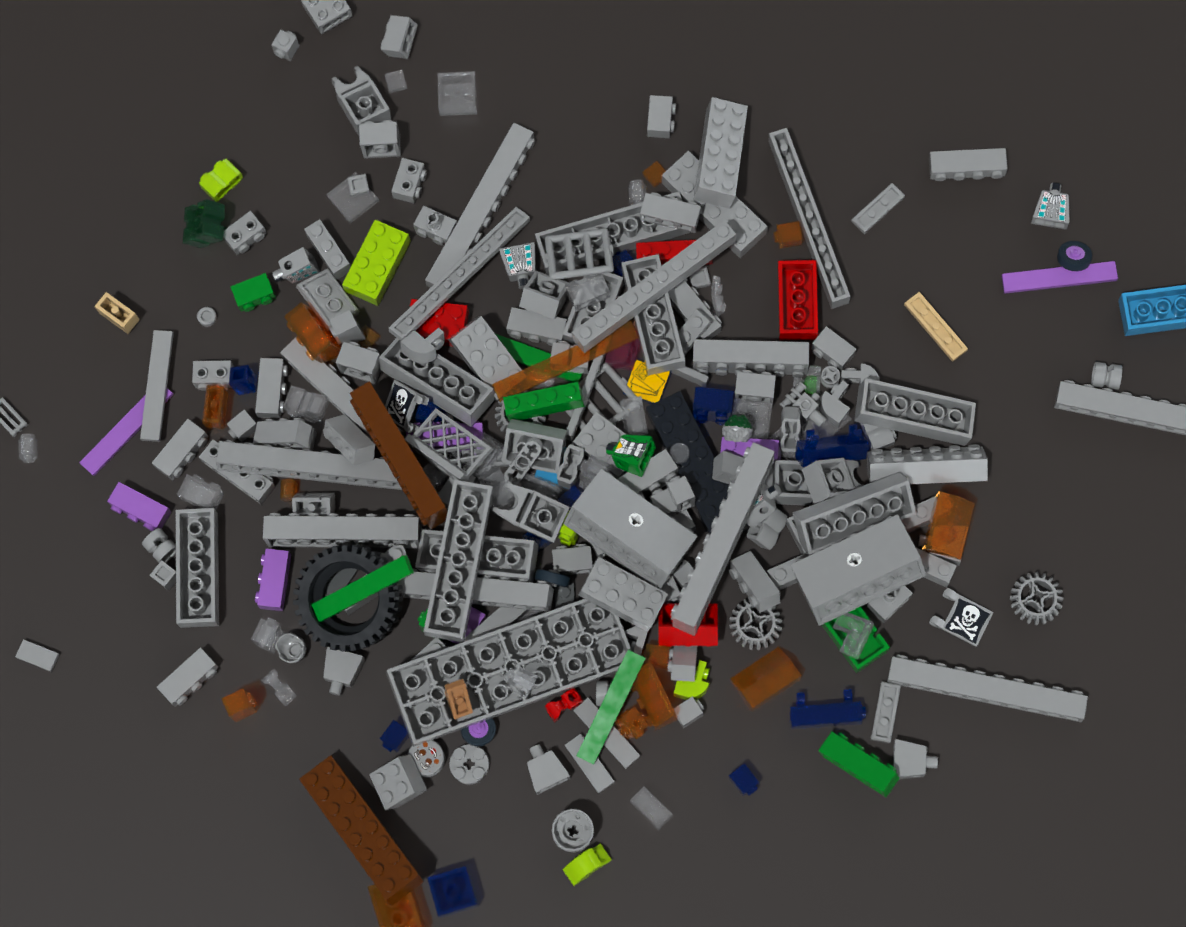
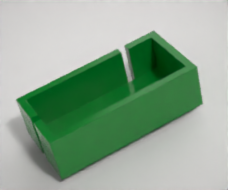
M861 607L822 624V627L856 674L886 654L890 649L880 633L876 635V638L873 637L877 629Z

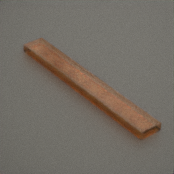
M628 321L586 353H583L579 346L576 345L492 384L499 401L502 402L503 397L520 394L635 341L639 337L632 322Z

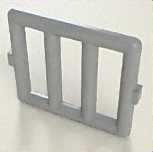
M606 228L545 237V261L548 263L551 280L610 273L614 270L612 254H614L613 245H610L609 231ZM602 236L606 265L594 267L590 238ZM583 239L587 268L575 269L572 240ZM564 241L568 270L556 272L553 243Z
M604 362L598 376L605 371L632 401L622 408L596 379L594 388L617 413L608 421L616 425L641 404V400L628 387L626 379L624 377L621 378L609 363ZM587 376L579 382L581 389L584 386ZM589 399L586 405L593 415L595 412H598L606 418ZM574 409L565 412L572 417ZM581 419L578 427L582 430L586 423Z

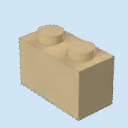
M107 292L94 306L99 314L127 334L130 333L140 320L135 312Z

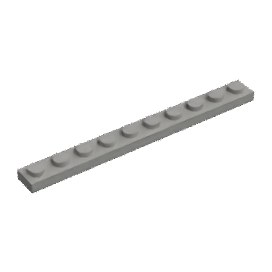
M515 207L389 327V332L402 341L412 331H416L481 269L499 249L504 247L530 222V217Z

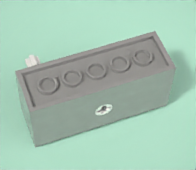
M603 469L598 472L572 505L563 523L639 578L660 590L687 555L698 537L692 530L682 526L675 518L662 512L658 506L652 505L642 495L635 493L628 485L621 483L611 473L605 472Z
M898 514L887 517L876 525H870L859 533L851 534L848 538L840 542H834L829 547L817 550L812 555L798 559L791 564L796 581L819 626L926 576L921 557Z

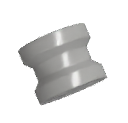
M827 366L822 370L820 380L824 387L833 388L836 383H839L840 372L836 367Z

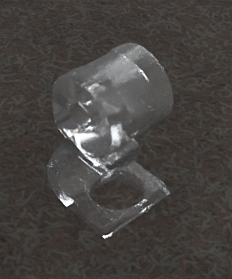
M273 669L261 681L264 684L271 685L275 690L274 694L284 706H287L297 695L287 683H281L277 677L278 672Z

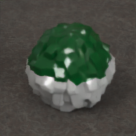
M732 415L727 419L722 428L724 439L734 442H748L753 432L752 424L745 415Z

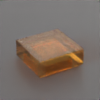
M656 161L644 170L642 175L655 188L662 182V174L666 171Z
M364 325L361 330L366 339L360 340L357 343L365 349L367 347L372 348L380 336Z

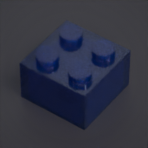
M695 387L694 419L700 423L714 421L718 425H724L727 419L732 416L734 391Z
M466 866L427 878L439 918L478 907Z

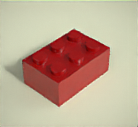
M411 299L410 307H411L418 299ZM444 303L416 332L426 339L437 328H440L444 332L443 346L453 347L448 339L467 325L469 316L468 306Z
M675 604L662 605L659 611V646H718V604L708 605L695 636L673 627L671 612Z

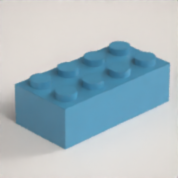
M1186 285L1122 293L1118 300L1125 336L1186 328Z

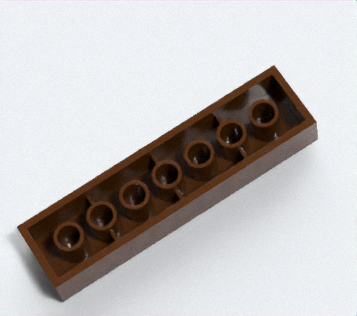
M370 381L350 392L352 397L350 403L361 419L395 479L397 478L401 489L406 494L424 526L428 525L431 530L445 522L448 512Z
M331 755L299 779L391 906L424 882Z

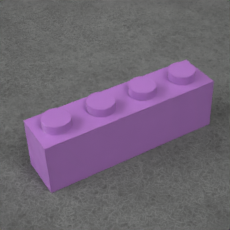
M455 421L484 442L483 423L476 421L470 427L465 423ZM432 422L433 426L441 425L440 422ZM413 423L419 427L422 425V423ZM455 427L446 428V436L456 434ZM443 429L433 430V438L443 436ZM406 432V437L408 436V434L412 436L414 432ZM423 432L418 438L421 440L430 439V432ZM469 437L460 438V446L470 444ZM456 439L447 440V448L457 446ZM443 441L434 442V449H444Z

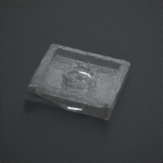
M355 172L350 177L357 176L358 174ZM348 179L326 194L349 223L353 222L379 201L370 188V193L351 197Z

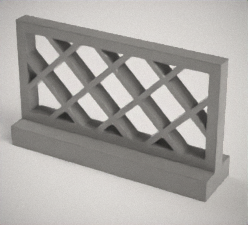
M436 408L412 436L408 434L405 438L410 449L452 479L470 482L468 478L493 450L492 447ZM437 416L442 418L441 425L433 426L432 421ZM446 428H456V434L446 436ZM443 429L442 437L433 438V430ZM423 432H430V439L421 440L418 438ZM469 437L470 444L460 446V438ZM447 440H457V446L447 448ZM443 441L444 449L435 450L434 442ZM483 447L485 449L482 454L474 455V448ZM470 449L471 456L461 458V450ZM457 451L458 458L449 460L447 452ZM471 461L470 468L467 471L463 470L461 462Z

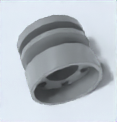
M565 810L553 822L552 835L554 842L566 852L582 851L593 838L594 827L592 820L581 810ZM572 826H575L576 831H578V834H574L573 837L569 836L570 832H568L567 829H571Z

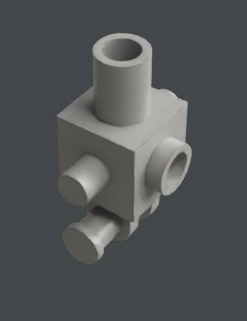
M800 381L795 389L792 388L790 390L792 392L790 395H785V399L779 405L783 408L788 407L792 403V407L799 408L800 418L805 422L811 419L820 428L827 421V418L818 411L820 408L816 401L820 396L815 392L811 397L805 392L801 395L800 393L804 389L806 390L807 387Z

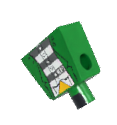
M622 435L618 444L608 443L606 453L612 455L617 468L642 477L656 446L652 436Z

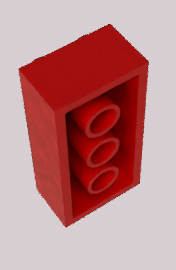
M816 260L778 261L779 340H815L818 337Z

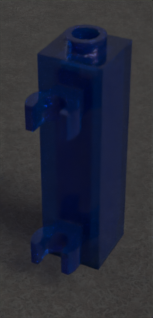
M857 424L849 425V434L819 438L818 434L814 435V429L807 430L806 440L797 441L795 458L802 467H807L817 460L837 458L862 460L867 457L869 442L862 435V430L857 429Z
M844 689V703L805 706V694L796 693L797 706L790 707L789 709L791 729L862 724L863 719L866 718L865 707H861V701L853 702L852 689Z

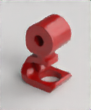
M575 688L562 694L561 701L548 702L545 705V709L554 723L558 721L561 711L563 712L566 709L573 710L584 701Z

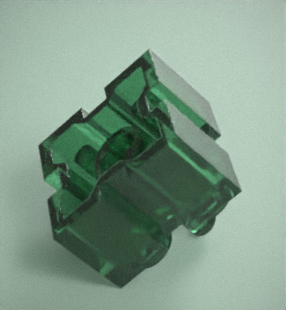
M205 199L198 202L197 205L193 204L186 207L184 211L186 228L183 229L182 243L197 248H204L209 246L210 243L222 241L224 230L227 229V227L221 225L225 218V205Z

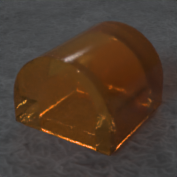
M293 479L281 480L280 500L292 502V497L298 493V483Z

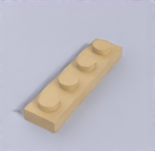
M920 292L904 303V306L952 362L968 350L965 344Z

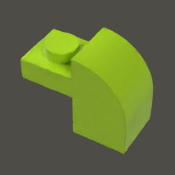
M699 660L695 682L677 681L674 697L684 700L693 697L696 700L707 692L709 683L703 681V679L707 680L709 668H706L707 662Z
M599 844L576 857L563 871L575 886L587 879L594 871L608 864L612 859L602 845Z

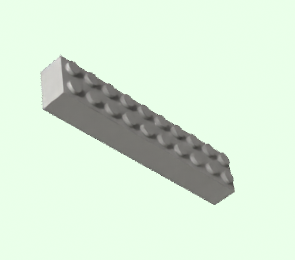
M754 442L751 448H746L743 455V465L739 464L735 473V482L731 481L728 487L727 500H722L719 507V517L715 516L712 522L711 535H706L703 542L704 550L703 552L699 551L696 557L695 570H690L687 577L688 585L687 587L683 586L679 594V605L675 604L672 609L671 620H673V627L695 636L774 463L775 451Z

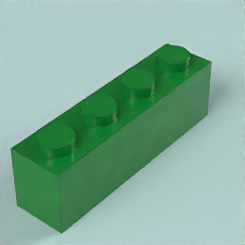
M579 382L503 397L505 413L509 421L511 419L524 420L585 407Z
M831 732L818 750L821 756L882 796L887 797L900 779L896 773L897 769L888 763L885 766L880 762L881 759L872 753L868 755L859 744L855 743L853 745L849 743V739L843 734L838 733L837 735Z

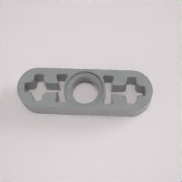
M531 437L525 442L504 474V479L507 483L517 485L522 480L543 448L540 439ZM533 444L536 445V448L533 449L531 454L528 453L530 447ZM524 457L528 460V464L521 465L518 459ZM517 468L519 471L514 478H512L511 474H513Z

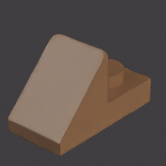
M463 679L444 685V693L454 720L473 713Z

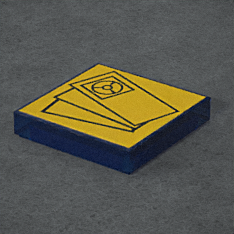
M635 359L627 385L642 402L653 404L662 400L671 371L648 376L645 362Z

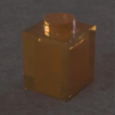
M799 221L777 225L776 232H773L775 243H779V249L802 245Z
M646 644V649H642L641 656L645 657L644 667L667 670L670 647Z

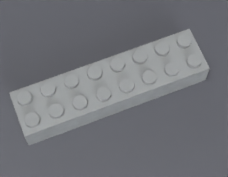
M679 191L661 196L665 198L675 197L682 201ZM641 202L536 233L535 238L546 274L549 275L548 263L545 261L546 236L606 228L609 231L610 245H613V256L636 249V243L661 242L690 232L640 220V211L643 204ZM602 236L590 238L593 260L605 258ZM583 239L572 240L575 267L586 264ZM564 241L553 243L556 272L568 269Z
M454 480L424 626L425 636L457 642H464L494 493L493 486Z
M270 513L269 516H264L263 540L268 547L331 548L342 545H361V547L391 548L403 545L404 548H418L422 524L419 517L413 514H406L404 517H396L397 515L386 514L385 517H377L376 514H366V517H358L357 514H346V517L338 514L319 516V514L310 513L308 516H300L297 513H290L288 516H281L279 513Z

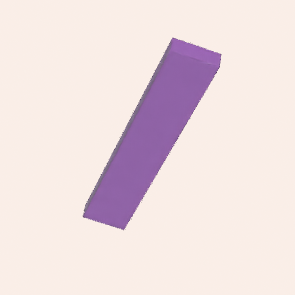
M1115 261L1093 263L1085 270L1077 272L1057 267L1004 273L1001 275L1004 294L1118 280Z
M168 388L165 403L174 395ZM145 396L79 462L93 476L142 428Z

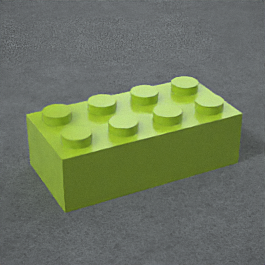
M374 220L342 284L344 291L379 306L411 242L409 234Z

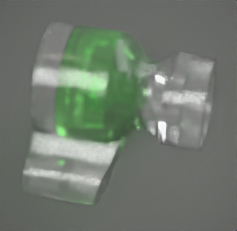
M810 365L806 378L794 376L793 388L795 389L801 381L807 387L806 390L804 389L807 394L815 392L819 395L821 366Z

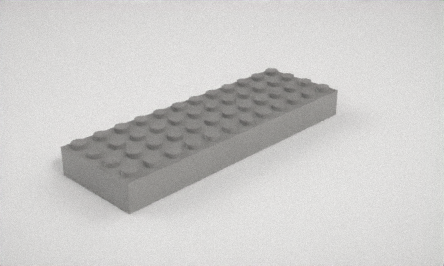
M582 599L390 668L386 671L412 746L414 747L617 673L627 650H631L619 617L586 599ZM463 679L473 713L454 720L444 693V685Z

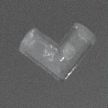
M851 613L837 617L833 628L847 633L840 652L858 660L874 623Z

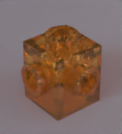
M635 707L627 709L615 720L616 725L619 727V733L627 739H638L645 733L644 729L649 726L646 723L645 716L638 712Z

